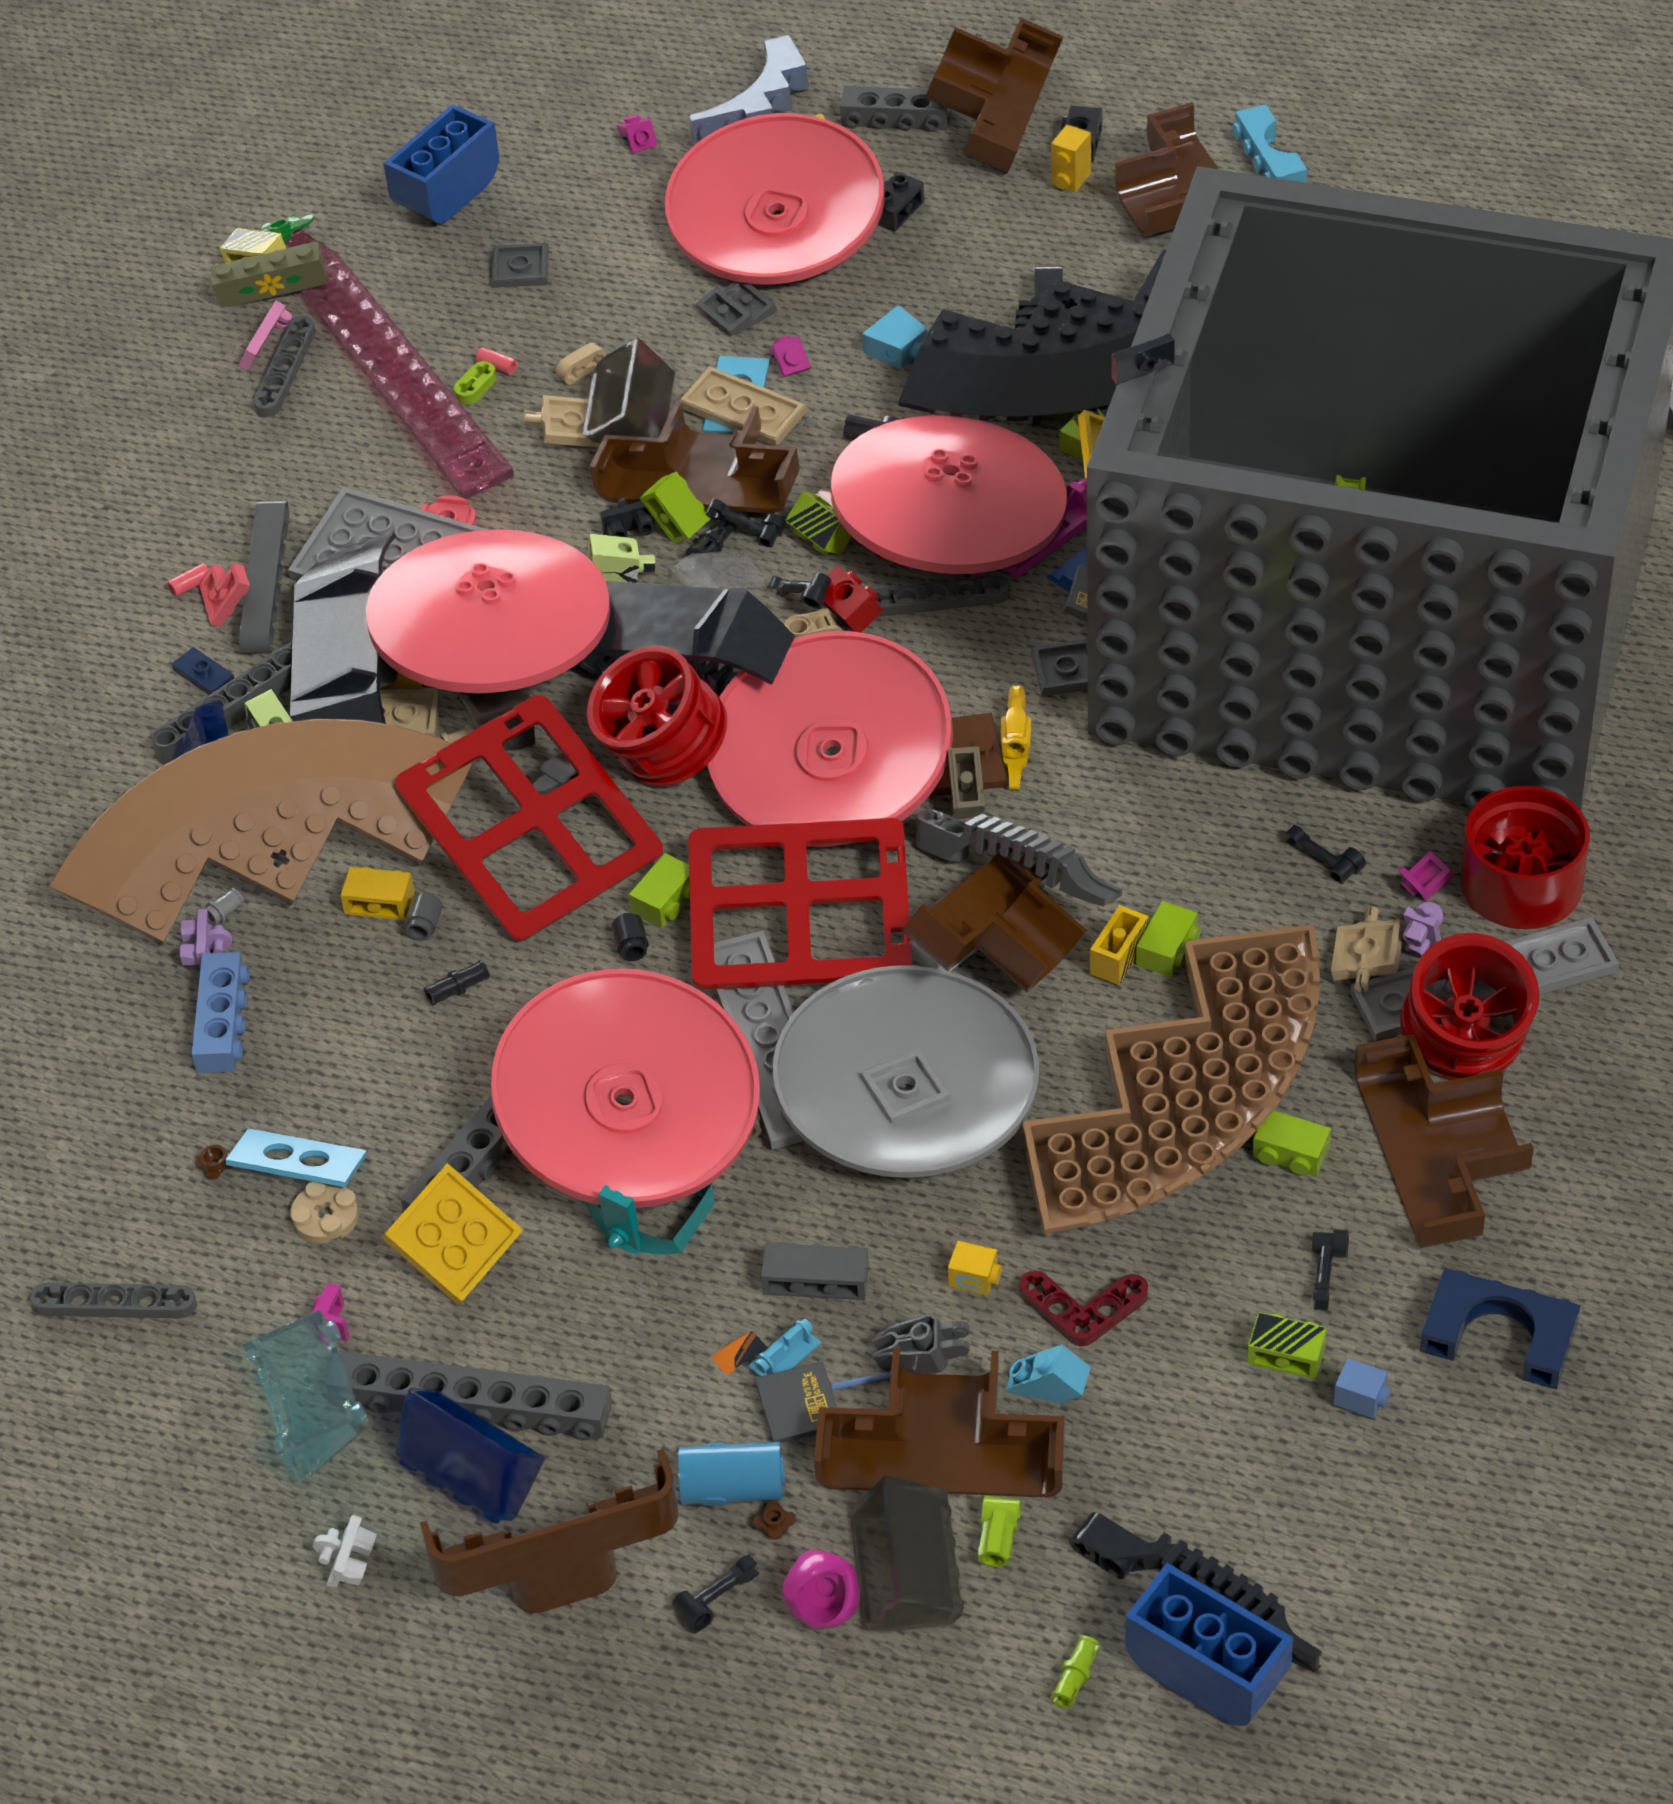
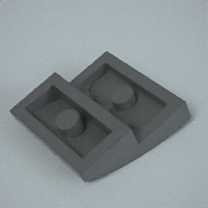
M736 281L732 282L723 291L716 286L696 303L701 311L730 335L743 332L777 311L775 303L754 286Z

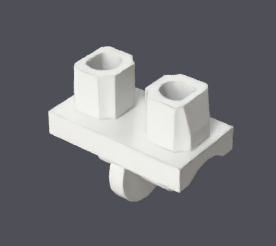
M351 1515L342 1540L338 1539L339 1531L334 1528H330L327 1535H318L314 1539L313 1548L320 1554V1563L328 1564L330 1558H335L326 1584L327 1586L337 1587L340 1581L359 1585L362 1580L367 1563L350 1558L349 1555L351 1551L369 1556L377 1534L359 1527L362 1519L360 1517Z

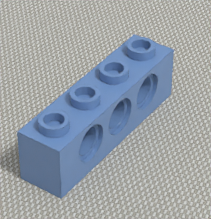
M240 952L202 954L192 1058L197 1073L235 1072L237 1060H242L243 1046L242 1041L239 1040V1034L245 1033L244 1015H241V1009H247V992L245 989L243 990L244 984H249L250 972L249 966L243 965Z

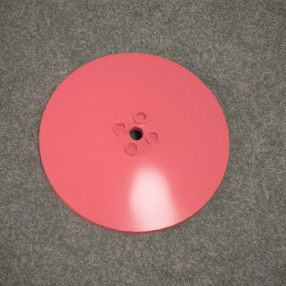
M777 113L754 116L733 122L707 135L696 143L679 161L670 177L666 190L665 211L671 235L680 250L696 265L714 275L748 284L794 282L832 269L864 245L873 233L882 215L885 197L883 175L880 165L868 145L853 132L839 124L804 114ZM777 211H783L782 214L772 215V213Z
M942 415L919 416L896 420L873 428L852 441L843 450L835 463L831 476L830 496L833 509L842 526L853 538L881 557L907 567L930 572L949 574L981 573L1006 568L1027 560L1040 552L1055 538L1062 526L1066 511L1067 491L1065 482L1059 469L1045 452L1013 431L971 418Z
M506 529L458 533L415 548L395 561L378 578L370 592L366 607V620L370 640L380 657L400 674L424 685L464 693H493L516 690L536 685L564 673L582 661L597 646L606 631L610 617L609 590L600 570L588 557L574 547L551 537Z
M832 631L805 635L793 640L772 685L740 671L726 686L719 697L727 711L726 735L717 754L708 763V769L719 797L733 815L746 826L873 818H897L902 821L911 815L933 792L947 766L948 749L952 748L953 723L949 703L942 685L932 670L910 650L893 641L853 631ZM830 747L840 748V751L835 755L825 754L826 750ZM854 842L812 844L808 847H830L850 844Z
M604 969L586 972L560 981L540 992L520 1009L505 1029L495 1052L491 1074V1099L496 1122L509 1148L519 1161L543 1182L566 1195L596 1205H600L598 1194L604 1185H607L613 1191L622 1192L625 1197L629 1198L630 1196L634 1198L635 1208L667 1204L683 1199L708 1186L725 1173L736 1161L751 1136L760 1099V1081L756 1060L747 1038L728 1012L716 1001L693 986L666 975L637 969ZM619 1095H627L633 1102L629 1105H620L615 1101V1098Z

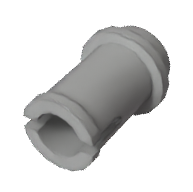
M231 888L215 902H208L205 906V909L208 910V922L212 925L224 923L226 916L244 904V898L241 893L235 888Z

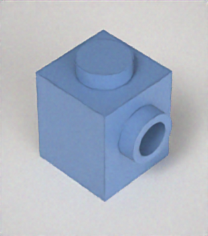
M1347 1358L1335 1385L1334 1405L1374 1419L1379 1406L1385 1408L1390 1397L1391 1387L1387 1386L1388 1372Z

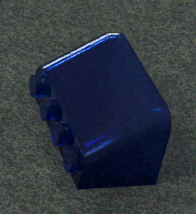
M409 1388L403 1400L395 1454L400 1458L399 1464L412 1471L420 1470L427 1475L425 1480L430 1484L442 1489L446 1487L453 1491L452 1497L458 1502L468 1506L475 1505L481 1509L480 1515L494 1523H499L500 1520L513 1521L517 1517L546 1457L439 1390Z

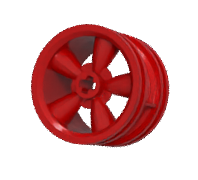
M665 646L642 647L616 660L603 672L596 682L587 705V720L595 737L610 752L617 756L619 762L635 779L649 786H671L696 775L717 754L727 730V711L722 700L706 682L699 679L695 669L679 652ZM681 699L674 714H671L668 708L669 702ZM644 726L657 728L652 734L642 737Z
M1462 933L1446 937L1432 945L1417 963L1400 1011L1401 1035H1415L1428 1071L1443 1079L1454 1080L1498 1070L1504 1071L1517 1058L1537 1013L1539 985L1536 975L1529 962L1517 949L1496 937L1480 933ZM1447 978L1454 996L1444 1002L1425 989L1435 982ZM1474 979L1489 985L1496 992L1482 1002L1479 998L1472 995ZM1463 1013H1466V1014H1468V1015H1470V1016H1469V1017H1466V1016L1463 1015ZM1509 1015L1513 1017L1514 1027L1502 1035L1488 1028L1490 1017ZM1435 1019H1441L1444 1028Z

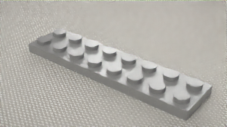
M1593 917L1505 941L1517 949L1531 965L1538 981L1539 995L1614 974L1619 970V962ZM1416 967L1398 971L1396 974H1388L1370 979L1369 988L1366 992H1364L1363 988L1362 992H1358L1354 988L1355 984L1350 985V994L1374 1041L1401 1034L1400 1011ZM1447 978L1435 982L1425 989L1444 1002L1454 996ZM1474 979L1472 995L1479 998L1482 1002L1496 992L1489 985ZM1435 1019L1438 1023H1442L1441 1019Z
M763 930L714 943V959L717 965L775 962ZM784 985L715 989L721 1007L738 1024L753 1051L760 1081L758 1112L771 1149L803 1142L804 1140L786 1120L779 1106L773 1083L775 1047L786 1022L794 1013Z

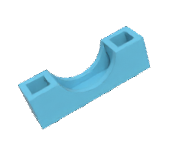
M1267 105L1237 111L1235 124L1232 125L1233 135L1236 140H1241L1245 155L1251 156L1255 171L1257 173L1260 172L1265 177L1307 183V168L1297 153H1285L1269 146L1270 143L1275 141L1276 119Z

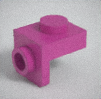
M639 114L625 117L624 123L617 125L620 136L628 138L632 152L636 153L657 145L651 119L639 117Z
M784 336L774 342L775 344L772 345L770 355L771 358L775 357L783 378L810 370L811 366L799 336L794 338Z
M1432 851L1426 854L1409 871L1403 866L1398 869L1404 878L1401 882L1402 886L1413 897L1419 893L1425 900L1431 898L1454 876L1453 872Z
M327 1283L322 1295L319 1294L314 1301L311 1317L315 1333L321 1338L328 1341L339 1339L347 1342L350 1335L346 1320L338 1317L345 1305L340 1286Z

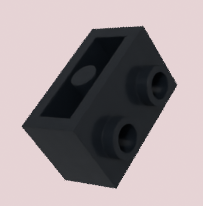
M897 171L888 180L884 181V206L877 226L892 232H896L925 202L924 182Z

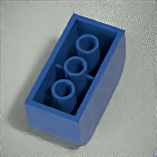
M454 104L449 106L383 163L388 194L392 202L437 223H444L451 219L489 185L496 173L499 163V150L495 122Z
M1166 1563L1125 1616V1646L1130 1657L1140 1669L1159 1683L1232 1725H1248L1291 1667L1292 1636Z

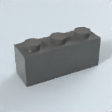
M787 1242L765 1243L761 1272L763 1295L865 1300L869 1271L868 1248L824 1246L822 1244L799 1245Z

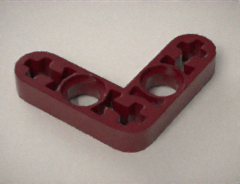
M1034 1270L1025 1273L1021 1277L1020 1295L1025 1302L1069 1342L1082 1347L1095 1342L1141 1307L1148 1298V1283L1140 1275L1128 1274L1082 1307L1047 1274ZM1029 1284L1034 1286L1041 1284V1292L1036 1288L1029 1290ZM1129 1287L1132 1290L1139 1288V1294L1130 1292L1127 1295V1288ZM1059 1303L1065 1305L1068 1310L1063 1314L1057 1315L1050 1312L1049 1308ZM1109 1305L1114 1307L1117 1312L1112 1316H1103L1098 1310L1102 1306ZM1088 1325L1087 1333L1082 1330L1076 1333V1326L1085 1328Z

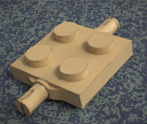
M543 395L541 412L524 410L523 413L524 423H540L543 429L544 443L599 448L603 440V429L618 431L621 429V418L604 417L600 410V400Z
M1368 906L1365 909L1364 921L1354 925L1337 927L1331 973L1334 981L1356 978L1354 988L1358 992H1362V988L1364 992L1368 990L1369 978L1371 976L1398 973L1404 929L1401 919L1378 920L1379 909L1375 906H1372L1371 909Z

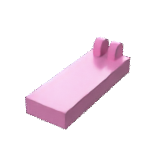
M278 301L274 302L246 348L238 365L239 367L246 370L250 369L275 326L279 329H286L288 327L292 314L284 309L285 305Z

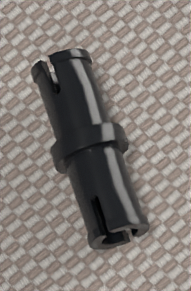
M479 960L458 972L453 970L447 974L446 978L426 986L424 994L428 1002L434 1006L455 994L460 996L466 993L467 988L489 979L490 974L485 963Z

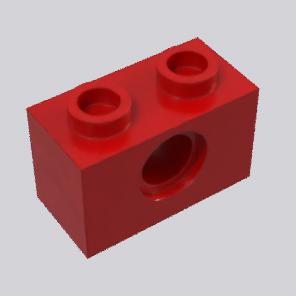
M837 565L827 575L832 581L826 592L827 599L824 605L832 609L836 616L853 632L861 633L884 611L876 602L880 597L870 586L866 585L862 588L860 586L863 583L862 580L852 570L846 573Z

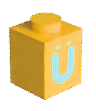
M957 1241L948 1266L949 1286L988 1295L992 1284L998 1285L1001 1278L1002 1265L998 1264L997 1250Z

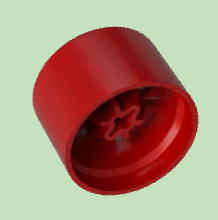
M1534 786L1508 787L1497 790L1481 799L1471 810L1465 828L1461 889L1469 905L1485 919L1513 929L1543 928L1558 923L1569 916L1577 907L1582 897L1590 842L1589 825L1582 811L1563 795Z

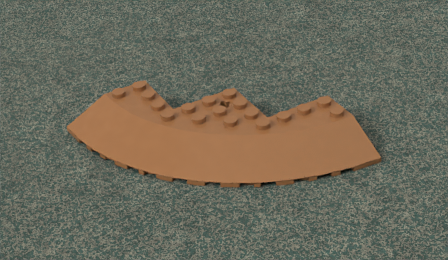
M311 719L275 723L236 732L199 746L172 760L126 791L93 823L74 846L49 887L163 945L207 861L290 904L294 903L335 822L420 865L434 838L395 788L396 778L401 772L419 762H423L451 743L441 738L404 727L363 720ZM438 761L426 769L432 776L444 768ZM473 762L426 789L445 815L451 807ZM281 853L285 855L284 860L288 864H281L278 868L274 866L275 860L271 856H278Z
M1314 924L1185 941L1184 966L1197 1018L1105 1030V1056L1117 1109L1023 1121V1147L1034 1201L1045 1234L1096 1224L1131 1213L1172 1195L1206 1175L1232 1155L1264 1124L1293 1082L1304 1060L1315 1028L1320 996V957Z

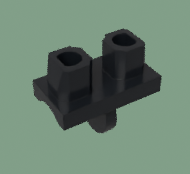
M624 497L617 498L618 507L600 512L603 535L628 538L627 531L637 529L639 534L643 536L654 532V517L642 501L627 504Z

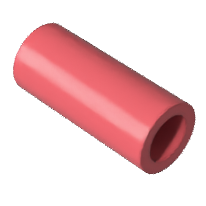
M483 347L476 354V363L490 362L495 366V370L510 376L518 367L516 359Z
M202 563L167 582L169 590L177 597L199 586L209 568L205 563Z

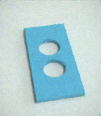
M719 356L717 369L735 377H746L753 384L764 388L770 359ZM705 419L703 432L733 434L735 431Z
M248 1128L226 1158V1165L346 1187L364 1161L367 1152L366 1150ZM273 1149H285L292 1153L290 1157L281 1160L267 1158L264 1154ZM308 1156H322L328 1160L326 1164L316 1167L306 1166L300 1161Z

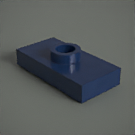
M194 647L171 663L173 671L208 695L235 678L234 674Z

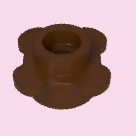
M220 1145L207 1146L195 1160L196 1167L203 1169L209 1179H217L221 1172L234 1167L226 1165L228 1155L225 1148Z
M777 1501L768 1502L766 1509L760 1515H756L753 1518L754 1527L761 1529L766 1536L773 1540L782 1538L788 1531L789 1526L794 1525L796 1522L795 1514L782 1509ZM773 1518L778 1519V1521L772 1522L771 1520Z

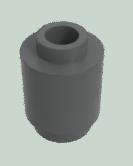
M424 892L415 894L412 897L404 925L407 935L415 940H427L436 930L443 905L434 894Z

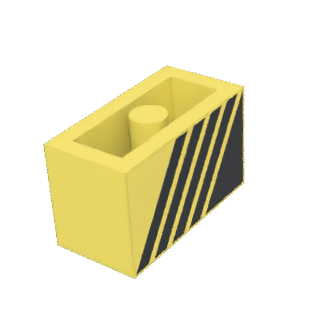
M237 228L219 249L225 263L271 253L276 250L286 249L280 233Z

